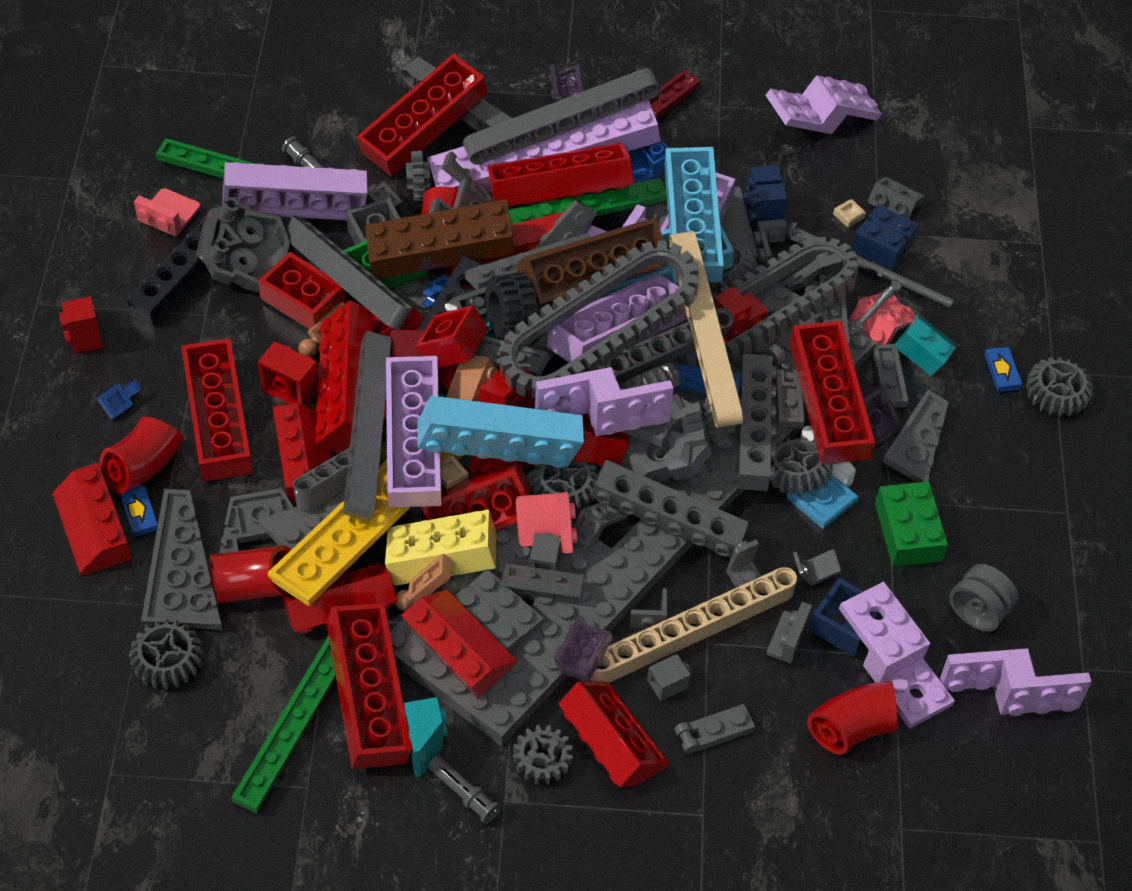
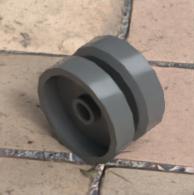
M976 564L971 567L964 575L963 580L955 585L949 595L952 608L964 622L973 628L989 632L998 628L1005 616L1013 610L1019 600L1018 591L1013 582L1004 573L986 564Z

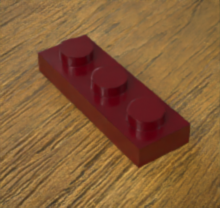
M683 70L661 87L660 93L649 100L656 120L699 88L700 80Z

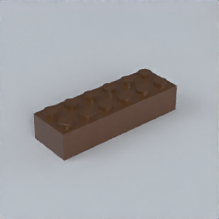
M507 199L365 225L369 263L373 275L377 279L458 265L463 256L474 261L516 254Z
M656 217L523 257L515 266L518 273L523 272L530 279L536 293L538 309L547 304L551 305L553 300L559 296H562L566 301L567 291L574 288L578 292V284L585 279L591 283V276L598 271L603 276V268L611 263L615 267L616 259L622 255L627 259L628 251L634 247L641 252L642 244L651 241L654 249H657V241H664ZM649 265L623 282L661 271L668 265Z

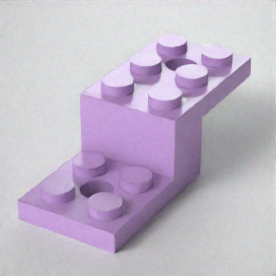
M816 75L802 95L770 89L766 94V97L785 125L833 134L846 115L876 121L882 115L877 108V103L868 95L865 86L860 83H849L846 80H836L828 76Z
M609 367L537 381L535 409L578 415L587 413L595 436L610 435L616 432L670 422L674 388L669 380L620 390L613 370Z
M884 582L840 604L839 610L869 649L863 664L864 668L875 683L892 681L896 696L897 713L909 729L953 706L955 700L923 659L930 642ZM870 612H879L883 616V619H873L870 615ZM910 690H920L923 694V697H913L910 694Z
M1028 648L948 655L939 679L946 690L952 692L970 688L984 690L993 687L1000 715L1010 714L1011 716H1019L1030 712L1045 714L1054 710L1074 711L1079 709L1091 684L1089 673L1035 677Z

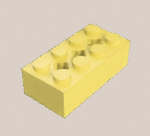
M489 510L390 527L387 534L385 565L390 572L393 585L409 583L410 580L441 554L451 558V576L496 568L497 531Z

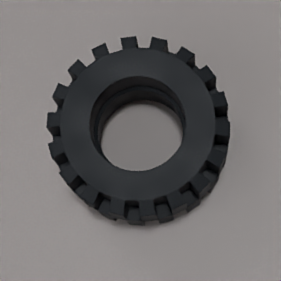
M523 272L492 276L488 280L485 291L486 314L489 324L498 338L503 339L509 331L515 333V325L521 321H524L528 326V317L535 312L538 314L534 287L528 276Z

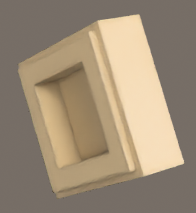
M852 199L834 208L833 212L848 228L866 216V212Z
M454 456L440 462L441 483L446 489L468 478V472Z

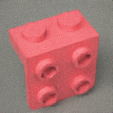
M166 188L161 189L152 200L138 196L134 201L138 221L175 237L180 234L200 210L199 202Z
M883 293L860 299L848 323L864 336L874 341L875 345L890 344L897 330L909 326L917 316L911 308L900 303L895 295L890 299L888 298L864 324L859 320ZM855 322H859L862 325V329L857 328L854 325Z
M568 492L517 497L516 510L519 544L523 547L532 546L535 533H551L555 536H561L562 553H573L572 543H577L576 527L571 528V519H576L575 504L569 503Z

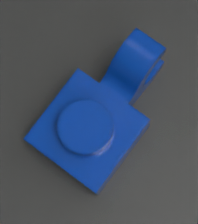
M444 274L429 282V288L423 292L428 297L422 301L424 306L429 309L433 306L450 278L448 275Z
M137 380L129 382L123 388L120 384H116L99 396L97 400L110 419H113L133 405L129 398L139 392L142 387Z

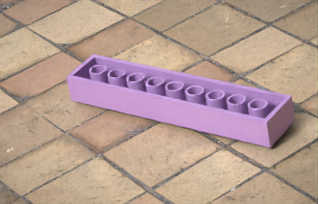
M649 100L479 165H474L470 162L464 146L427 157L436 187L447 186L459 189L460 183L442 170L445 156L453 151L457 155L455 160L462 168L469 169V176L477 186L481 183L487 192L491 194L487 170L488 165L623 142L628 152L661 141L656 118Z

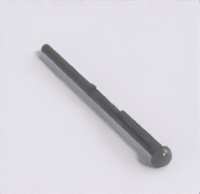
M793 222L787 226L786 235L789 239L802 244V241L811 238L814 244L817 243V236L798 228L799 223ZM857 255L859 267L878 272L876 276L890 281L897 279L900 281L901 286L951 308L954 302L953 299Z

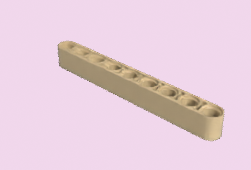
M695 231L669 235L670 248L673 243L682 246L681 254L688 251L693 256V263L697 262L699 268L697 296L695 295L694 302L690 307L685 306L714 424L716 428L742 424V409ZM676 271L679 286H681L682 278L678 271Z
M779 568L595 652L590 658V680L592 682L610 683L789 600L794 594L797 582L796 573L790 568ZM690 624H696V625H698V626H697V627H693V626H691ZM644 645H650L652 648H646ZM620 656H628L630 658L624 659ZM603 666V667H605L606 669H603V670H602V669H598L597 667Z

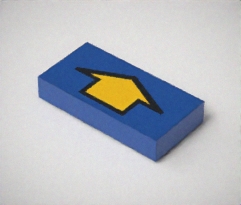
M1009 347L986 349L984 356L997 392L1021 390L1022 382Z
M145 485L120 494L133 537L157 531L158 524Z

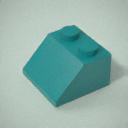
M918 314L894 347L932 376L945 364L956 349V344Z
M437 697L404 703L412 747L411 758L415 778L421 777L428 768L429 762L439 754L443 748V737L447 736L445 707H439Z

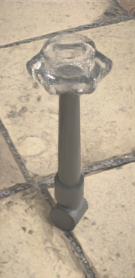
M894 279L891 281L889 288L887 287L882 292L883 294L860 320H848L850 333H859L865 336L864 323L888 298L890 299L894 295L895 290L901 288L899 280Z

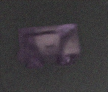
M555 64L550 65L551 74H549V79L553 86L551 95L555 102L586 91L583 69L580 64L561 71L558 70Z
M578 616L574 624L570 625L564 642L557 648L554 661L562 674L589 682L609 647L613 636L609 631L587 625L585 619Z

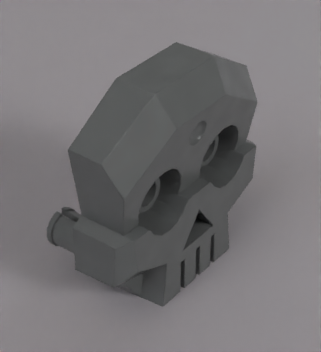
M228 197L222 206L209 210L203 223L195 258L201 259L205 263L213 280L227 285L234 282L247 290L260 292L258 280L287 255L290 244L289 238L280 216L251 211L250 206L239 203L234 197ZM246 230L251 231L253 235L248 234ZM239 261H244L246 265H242Z
M674 394L670 421L673 423L672 430L663 446L660 447L626 434L629 445L620 466L658 483L672 477L675 481L695 476L697 479L708 477L710 468L705 461L712 455L708 425L705 423L707 419L703 414L704 409L699 402L689 403L678 394Z

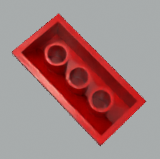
M299 403L273 406L286 495L291 504H297L293 488L294 480L332 458L331 450L316 444L315 426L317 424V412Z
M513 461L461 481L449 489H441V506H421L427 520L489 510L496 530L517 523V497L532 494L520 462Z
M99 463L72 471L53 492V497L80 575L83 576L131 560L128 543Z
M381 563L343 573L310 606H307L291 594L281 596L290 625L294 632L299 631V633L311 632L315 629L314 626L321 624L327 626V619L333 606L384 603L385 609H389L391 604L397 602L390 572Z
M448 590L421 597L401 615L408 628L477 699L518 663Z
M578 681L558 703L564 711L565 718L573 723L579 731V737L590 746L596 760L604 765L610 773V779L619 787L636 786L670 764L609 682Z

